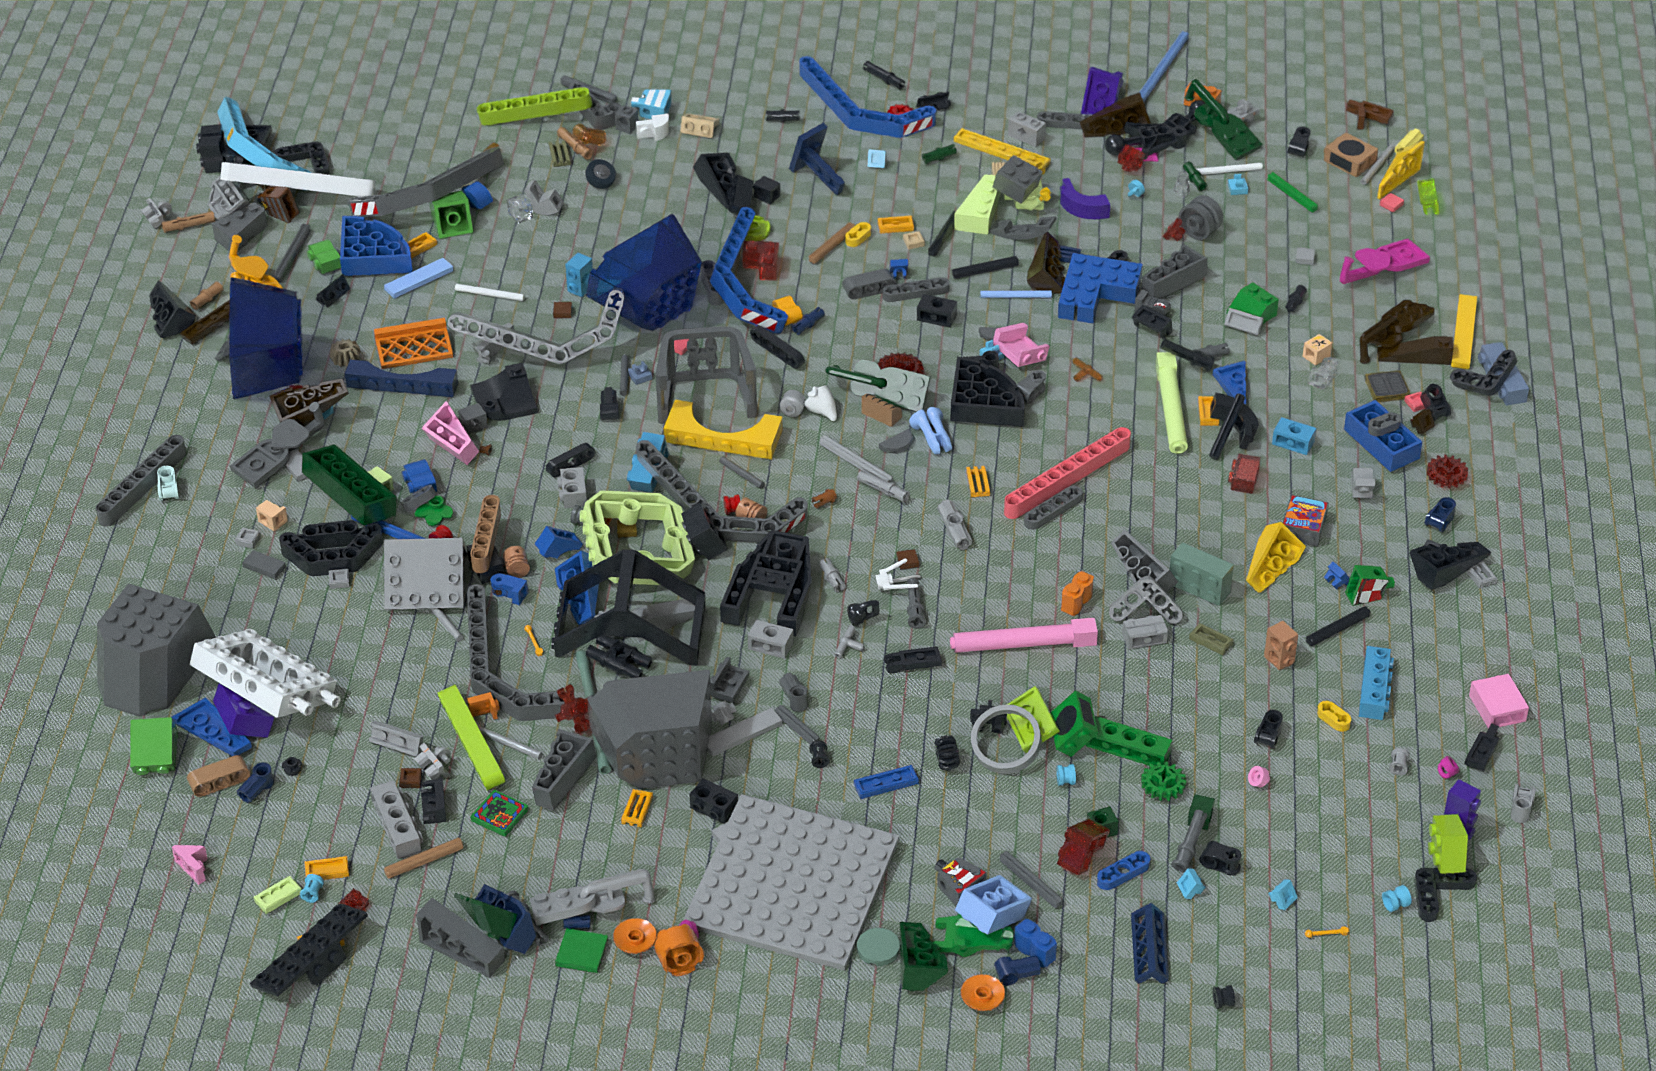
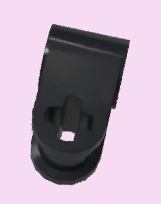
M1301 126L1296 129L1289 143V154L1305 157L1309 146L1308 139L1311 134L1309 128Z
M1430 384L1420 396L1425 409H1430L1433 421H1436L1439 417H1449L1451 415V408L1442 392V388L1438 384Z
M1269 710L1265 713L1254 737L1255 744L1262 743L1270 746L1271 749L1276 747L1283 721V715L1280 711Z
M1209 841L1199 858V862L1207 869H1213L1226 875L1234 876L1241 870L1239 861L1242 854L1237 848L1229 847L1216 841Z

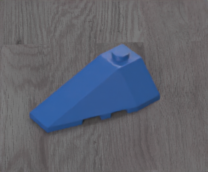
M581 550L555 568L559 589L563 591L564 581L592 567V561H589L588 557L589 553ZM599 584L569 600L570 610L578 625L588 622L595 616Z

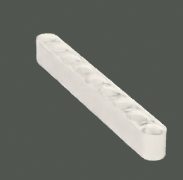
M222 162L220 180L352 196L374 195L376 184L374 180Z

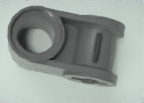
M1034 370L1017 383L1018 390L1023 395L1024 401L1032 403L1045 391L1044 381L1046 375L1043 371Z

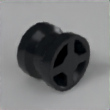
M1226 985L1225 988L1213 987L1212 994L1216 1009L1226 1005L1229 1007L1235 1006V994L1232 985Z

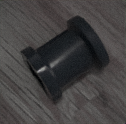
M815 741L810 744L809 750L813 756L811 759L812 765L817 768L826 767L830 763V758L826 753L828 750L827 744L824 741Z

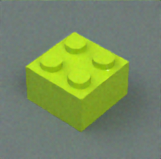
M1458 814L1434 815L1432 824H1429L1431 842L1428 843L1429 855L1433 856L1434 866L1438 867L1440 874L1466 872L1468 834Z

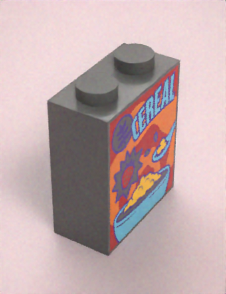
M1291 495L1283 524L1302 543L1318 546L1327 518L1329 502Z

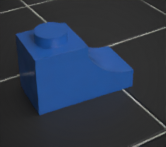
M546 526L535 542V545L542 556L557 559L564 552L580 550L583 543L573 532Z

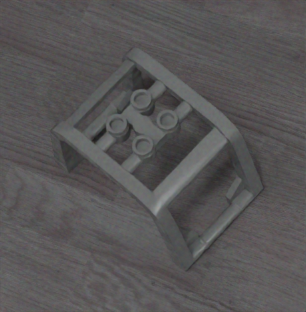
M723 326L678 329L670 331L662 337L656 369L658 423L665 424L667 421L671 386L674 383L724 378L733 379L737 382L744 401L747 418L757 417L756 367L742 332L733 327ZM714 337H730L731 368L716 369L715 366L718 364L715 353L717 351V343ZM707 338L705 340V348H699L696 339ZM689 339L687 341V351L689 353L687 362L690 370L675 372L674 341ZM739 352L743 360L745 378L740 372ZM706 359L708 369L697 370L700 364L699 360Z

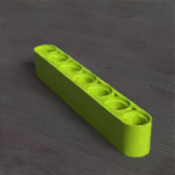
M581 87L483 103L477 107V113L482 125H493L586 110L593 103L589 89Z
M456 684L437 692L440 702L486 790L488 791L505 783V778Z

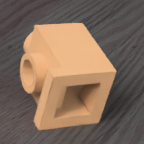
M266 500L256 507L258 522L272 531H276L288 522L286 507L284 506L280 508L277 504Z

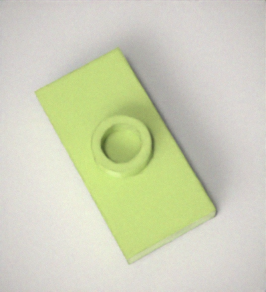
M288 876L254 896V901L268 914L300 895L302 889Z

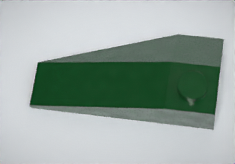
M455 893V899L481 930L488 932V937L500 940V937L510 938L518 914Z

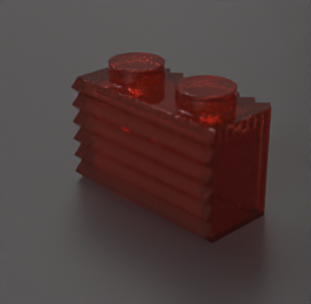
M1238 453L1237 460L1233 459L1231 470L1234 471H1230L1228 478L1232 491L1253 493L1261 457Z

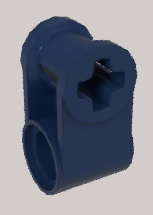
M1449 497L1441 498L1427 514L1424 524L1426 526L1431 525L1443 533L1454 519L1455 500Z

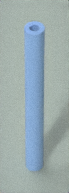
M980 291V298H1051L1052 295L1051 291Z

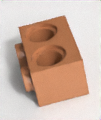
M1284 621L1267 628L1264 657L1278 670L1289 667L1295 662L1298 634Z

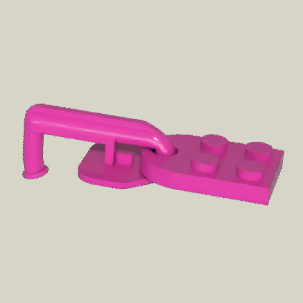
M1409 239L1384 245L1376 250L1364 248L1355 252V258L1365 267L1350 271L1354 260L1351 257L1345 256L1339 281L1342 284H1347L1376 275L1383 270L1403 271L1429 263L1430 256Z

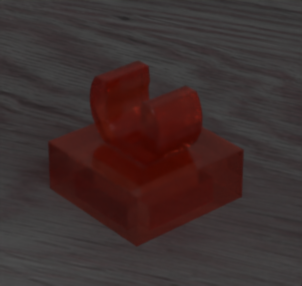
M1177 217L1168 226L1162 237L1169 240L1173 236L1176 241H1179L1186 232L1184 228L1180 227L1183 221Z
M353 888L338 904L341 903L364 910L369 905V899Z

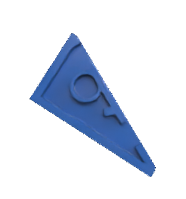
M1241 361L1213 369V376L1226 394L1234 398L1237 393L1244 395V404L1246 405V362Z

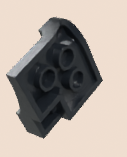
M523 363L505 366V369L499 374L485 381L470 385L476 404H480L486 413V417L489 419L501 421L538 413Z

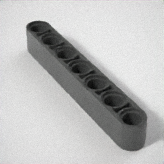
M172 435L167 438L96 505L97 518L101 526L113 525L158 482L157 472L162 466L174 467L186 456L184 438L181 435Z

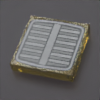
M1400 370L1365 374L1364 380L1373 400L1377 402L1405 399V396L1410 395Z

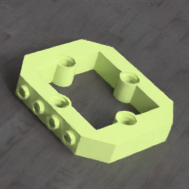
M599 491L585 502L583 510L580 511V522H583L582 531L583 535H586L585 544L586 548H589L588 557L589 561H592V566L612 556L608 539L610 528L605 524L604 518H619L620 522L625 525H633L637 522V519L663 520L665 534L662 547L664 550L671 552L672 558L653 557L650 552L644 550L638 552L684 579L691 573L695 557L692 546L686 537L688 532L682 526V507L660 493ZM619 577L608 578L614 583H618ZM634 578L633 584L660 585L651 579Z

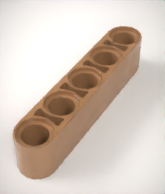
M487 495L482 501L471 548L472 570L476 573H484L490 567L501 517L500 498L496 495Z

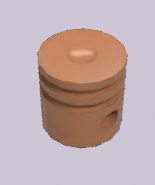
M745 497L738 504L735 513L736 517L765 519L767 508Z
M511 546L504 551L503 559L508 575L517 578L526 576L530 571V566L525 549L521 546Z

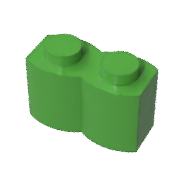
M329 239L308 245V258L310 261L313 260L315 269L319 270L321 274L341 268L340 255L334 249Z

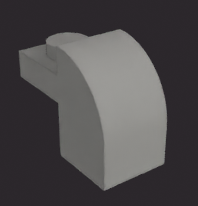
M535 179L529 181L524 190L526 196L531 201L529 208L536 214L547 216L557 213L564 203L555 189L543 192Z
M1353 468L1351 472L1352 498H1372V491L1375 487L1373 468Z

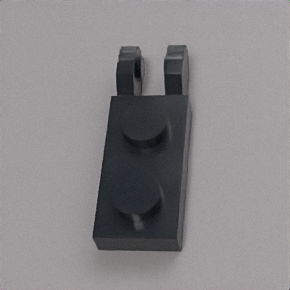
M937 646L903 650L884 656V662L888 664L886 665L888 673L942 666Z

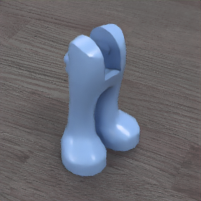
M930 407L927 413L924 410L914 413L909 423L915 430L922 429L926 441L934 454H940L941 446L945 452L952 450V444L942 424L943 413L939 408ZM930 424L933 425L936 433L932 431Z

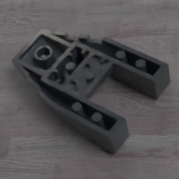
M771 530L758 543V547L753 552L750 551L746 555V559L736 566L720 604V622L739 626L754 589L785 594L777 615V625L793 629V636L796 637L802 623L812 584L809 537Z

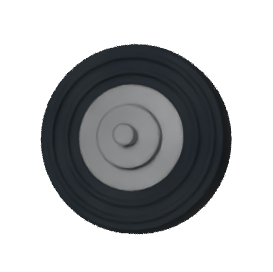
M596 159L588 164L585 177L593 187L606 189L614 183L616 170L608 161Z

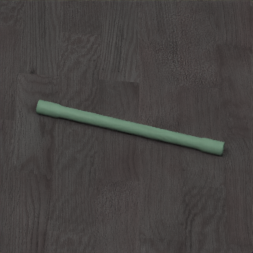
M580 650L576 653V660L580 670L588 710L587 698L591 694H595L589 669V659L585 656L586 651ZM593 735L599 773L608 774L611 771L610 763Z

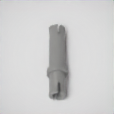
M864 470L858 473L857 481L885 493L888 497H894L905 503L910 496L909 491L899 488L893 482H886Z

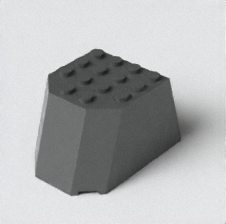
M127 584L97 623V685L105 706L139 717L146 715L145 712L158 708L165 710L169 708L197 670L190 665L194 644L206 639L216 638L198 604Z
M709 669L607 681L595 695L591 694L587 698L590 730L618 778L639 789L701 781L708 751L709 736H711L712 732Z

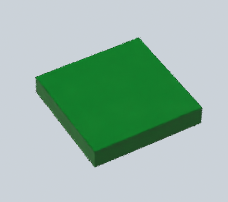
M566 928L555 960V966L598 973L608 943V935Z

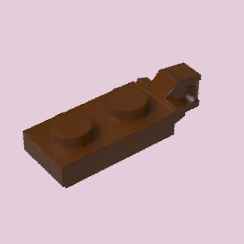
M1350 99L1347 103L1346 111L1358 115L1359 106H1365V118L1388 124L1394 115V110L1364 100L1357 102Z

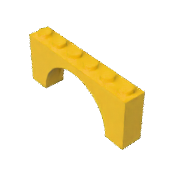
M675 400L664 425L663 433L667 443L772 460L783 431V421L781 416L764 414L763 418L756 425L744 431L734 433L716 432L703 427L695 420L693 402Z

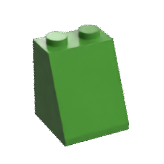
M462 190L450 192L435 201L429 202L431 215L439 238L473 233L468 198Z
M172 717L130 720V767L133 773L138 775H146L149 772L166 774L169 771L175 770L178 729Z

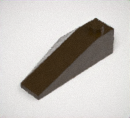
M1140 92L1125 97L1079 122L1085 138L1128 134L1124 131L1126 122L1151 124Z
M1432 336L1401 342L1393 347L1381 346L1377 348L1378 362L1451 365L1454 350L1453 337Z
M343 379L321 382L315 386H309L308 384L298 389L286 388L269 397L280 423L286 419H293L305 427L315 419L313 412L309 410L311 403L318 402L322 413H324L347 396L349 392Z

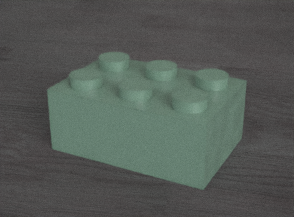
M1183 542L1171 555L1169 570L1178 581L1174 587L1218 606L1231 593L1234 564Z

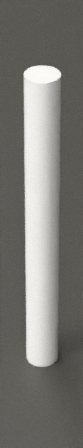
M1262 163L1198 168L1196 170H1199L1202 175L1261 170Z
M456 284L455 291L524 301L525 298L524 294L462 284Z

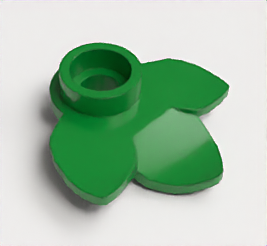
M439 495L433 497L426 504H422L415 511V517L425 518L429 526H436L441 523L443 518H451L453 515L452 508L446 505V501Z

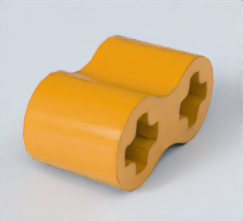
M790 295L772 301V307L780 309L788 315L785 326L799 322L802 319V311L794 303Z

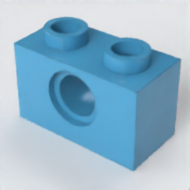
M577 253L565 264L567 291L583 297L594 286L592 258Z
M1281 417L1273 431L1272 445L1307 455L1315 442L1316 428Z

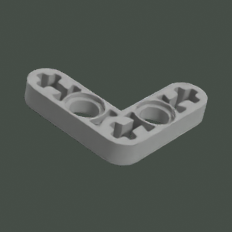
M1144 576L1109 607V615L1115 621H1121L1146 599L1169 623H1178L1183 616L1180 606L1150 576ZM1146 582L1147 584H1149L1151 582V589L1154 591V593L1151 594V591L1148 588L1143 589V583ZM1136 594L1138 596L1137 602L1129 603L1127 601L1128 595ZM1158 595H1163L1166 601L1164 604L1159 605L1155 602V598ZM1122 601H1124L1126 606L1121 609L1122 614L1119 615L1117 613L1114 615V608L1120 609L1123 606ZM1168 605L1173 612L1177 610V617H1169L1170 612L1167 609Z

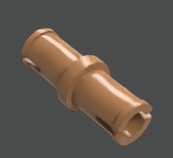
M217 281L207 289L201 290L200 294L190 301L191 307L198 310L206 302H211L214 296L223 291L222 285Z

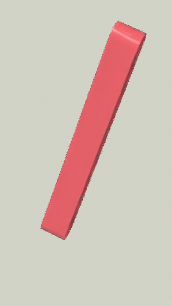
M1124 427L1113 430L1008 494L1004 499V515L1009 519L1019 518L1128 451L1131 438L1130 430Z

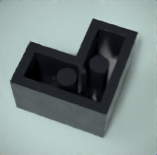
M701 502L681 513L683 518L682 526L688 532V535H686L687 540L691 545H695L700 556L704 555L709 561L728 550L723 535L714 526L710 513Z

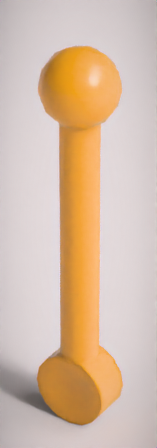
M526 625L524 630L528 632L535 646V654L542 656L543 649L539 648L532 633V626Z
M1345 926L1336 930L1311 931L1308 929L1305 931V936L1307 938H1311L1314 935L1327 934L1346 936L1349 929Z

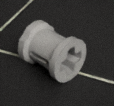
M1396 748L1391 752L1392 763H1390L1389 770L1395 775H1404L1407 773V761L1410 758V753L1406 749Z

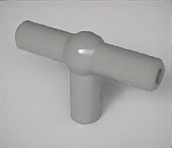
M849 625L844 636L840 638V644L835 652L837 658L842 657L847 646L859 651L864 649L865 645L863 643L851 640L856 630L853 625Z

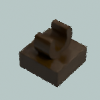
M1424 409L1413 416V419H1410L1411 426L1416 427L1417 434H1423L1435 426L1430 409Z

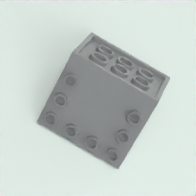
M463 538L384 540L385 610L463 609V555H468L467 545Z

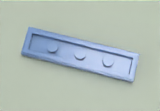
M441 258L385 284L384 290L395 299L452 272L453 266L444 258Z

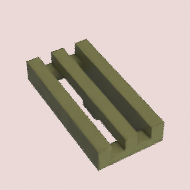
M562 140V143L555 141V144L548 142L553 166L570 165L565 140ZM560 148H563V151H564V156H565V160H566V161H564V162H563V158H562V154H561V149H560ZM554 149H557L560 162L556 161Z
M1201 623L1189 635L1190 640L1221 655H1224L1225 650L1228 651L1229 646H1232L1234 639Z

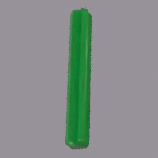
M1276 173L1268 174L1267 180L1304 208L1311 213L1318 210L1317 203Z

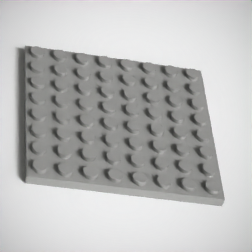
M741 794L683 921L690 920L695 922L700 932L845 971L898 845L899 835Z

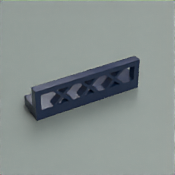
M1149 903L1131 913L1134 977L1138 984L1152 977L1161 984L1169 981L1165 915L1154 904ZM1145 915L1143 921L1139 924L1138 918ZM1144 930H1146L1145 936L1143 937L1142 941H1140L1141 934ZM1145 947H1147L1146 953L1144 954L1143 958H1141L1142 951ZM1148 964V971L1142 973L1143 968Z

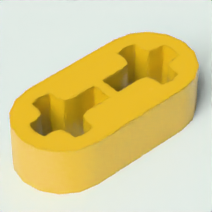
M860 222L845 235L846 245L857 247L871 236V225L867 222Z
M1322 701L1318 704L1317 715L1321 720L1337 731L1344 732L1349 730L1351 716L1331 701Z

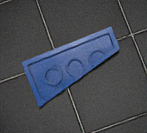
M206 697L172 716L176 725L231 756L240 755L252 748L251 742L244 735L229 734L217 708Z

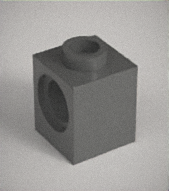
M623 105L615 113L616 130L631 134L636 129V121H639L638 109Z
M479 403L458 410V419L468 434L487 428L486 413Z

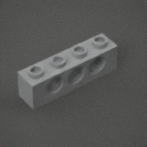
M394 780L370 787L372 803L396 858L400 859L421 852L422 834L420 830L416 831L415 829L417 825L414 816H409V805L407 801L403 802L402 800L404 796L401 787L397 788Z

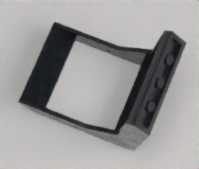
M626 549L564 581L563 592H560L559 596L561 604L560 607H557L558 621L554 624L555 637H552L551 649L555 650V657L560 658L601 635L637 637L649 641L688 665L697 666L706 607L705 592L640 552ZM610 577H619L614 608L564 634L569 600ZM634 578L651 579L695 605L690 646L629 610Z

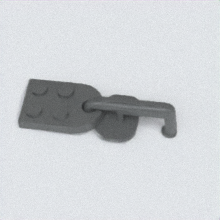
M313 402L309 406V410L313 412L315 420L303 427L293 419L283 420L273 428L272 439L261 441L230 465L231 471L253 487L259 486L288 462L290 451L295 450L323 428L325 421L319 403Z

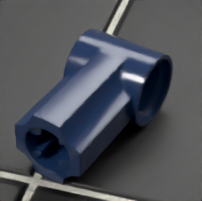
M261 762L253 767V774L236 791L242 801L246 803L252 802L264 789H269L273 786L274 777L271 766L268 763Z
M1006 956L997 959L994 963L999 981L1004 986L1013 985L1020 978L1040 975L1041 971L1037 956L1015 960Z

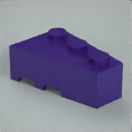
M219 683L213 702L229 734L268 738L275 717Z

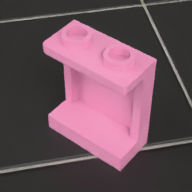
M1024 322L997 328L993 338V345H999V350L1017 367L1046 361L1050 347L1048 344L1037 346L1026 336L1028 326Z

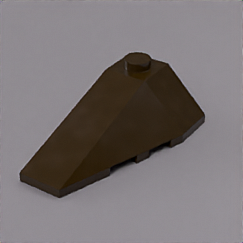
M1048 231L1044 233L1028 269L1027 282L1030 287L1035 288L1037 291H1051V293L1061 294L1066 279L1062 274L1065 269L1059 260L1062 257L1059 242Z

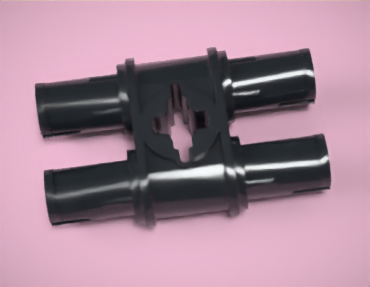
M604 635L597 637L595 644L608 649V651L605 652L590 645L585 654L586 657L599 662L601 667H606L616 672L617 675H625L630 678H639L643 675L642 669L640 670L630 663L634 662L649 669L653 660L652 657L638 651L636 646L632 647L622 642L621 639H613Z

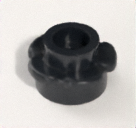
M289 757L283 761L282 768L285 774L295 776L300 773L302 762L295 757Z

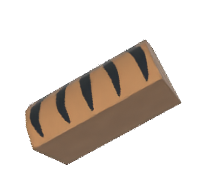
M871 394L862 396L863 414L890 427L902 418V410L899 407Z

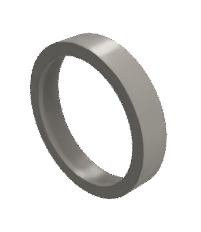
M999 705L990 708L976 720L972 728L971 745L977 760L985 768L996 773L1010 774L1025 769L1036 759L1041 748L1042 738L1036 719L1031 713L1019 706ZM1001 714L1020 715L1026 718L1034 729V741L1028 753L1019 760L1010 763L991 761L981 753L977 744V736L981 727L991 718Z

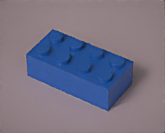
M1376 400L1347 412L1344 430L1390 472L1420 459L1423 442L1401 422L1397 430L1382 436H1372L1368 433V424L1371 419L1390 413Z

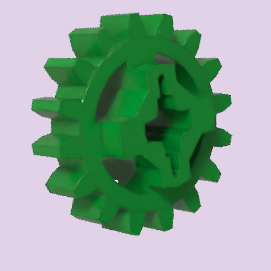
M1157 762V766L1149 764V769L1145 768L1144 774L1141 775V788L1145 789V794L1151 793L1152 799L1156 796L1159 797V801H1162L1163 798L1170 801V797L1177 799L1178 794H1183V790L1186 787V775L1182 774L1181 768L1176 770V764L1168 766V762H1165L1164 765Z

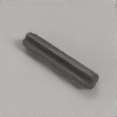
M780 705L776 707L775 711L782 721L809 744L820 741V737L785 706Z

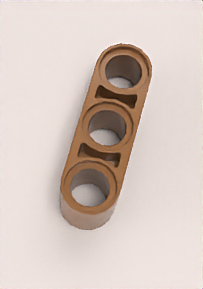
M236 755L191 771L187 776V781L194 795L202 797L246 781L250 777V771L243 757Z

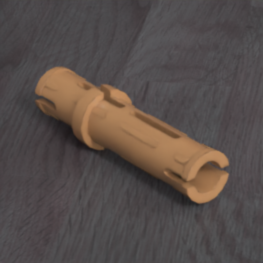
M565 127L557 130V136L565 140L575 153L580 154L586 160L593 156V151L586 147L583 141L578 140Z
M213 211L183 218L176 217L174 220L162 222L163 232L166 233L178 229L181 231L183 228L215 222V216Z

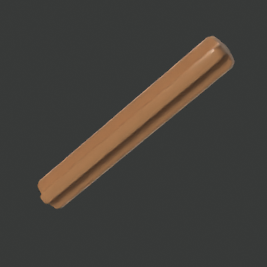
M848 222L809 255V262L816 264L845 239L846 233L855 224Z
M455 838L388 865L384 868V873L390 879L462 850L463 842L460 838Z

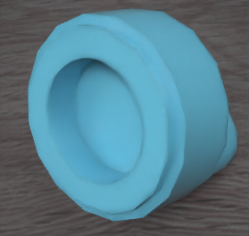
M1133 180L1128 185L1130 191L1127 195L1129 197L1133 194L1140 197L1145 192L1143 184L1138 180Z

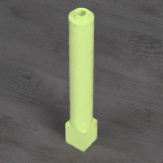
M1157 352L1156 373L1160 383L1169 449L1172 453L1180 454L1187 450L1188 443L1176 373V356L1169 352Z

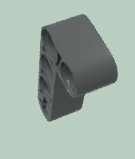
M574 82L570 85L569 89L585 87V85L580 82ZM590 92L592 106L579 112L596 130H604L616 126L615 113L622 106L619 103H610L602 106Z

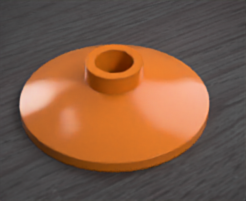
M639 918L621 922L613 933L615 945L620 950L631 954L647 951L654 945L657 937L655 927L650 922Z
M989 975L972 976L961 987L962 1000L967 1006L975 1010L988 1011L995 1009L1004 1000L1005 989L1002 983Z

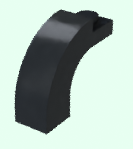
M1215 392L1210 405V418L1224 421L1234 397ZM1243 403L1233 426L1239 434V448L1247 450L1249 443L1253 442L1259 423L1254 412Z

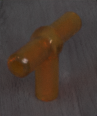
M1077 357L1072 360V363L1081 369L1073 376L1075 381L1078 382L1087 374L1097 381L1103 379V375L1095 371L1091 365L1085 364Z

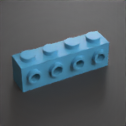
M1367 646L1358 717L1383 720L1384 712H1388L1390 700H1386V698H1390L1391 686H1387V683L1391 684L1392 672L1389 669H1393L1394 658L1390 657L1391 649Z

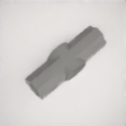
M949 499L943 500L937 509L946 526V534L952 538L956 548L960 550L967 549L972 544V539L963 523V515L957 511L953 502L949 501Z

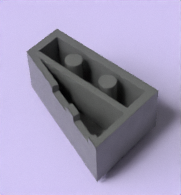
M256 202L212 223L214 239L229 252L233 235H239L242 238L239 248L241 246L245 247L251 237L255 238L268 226L265 209Z

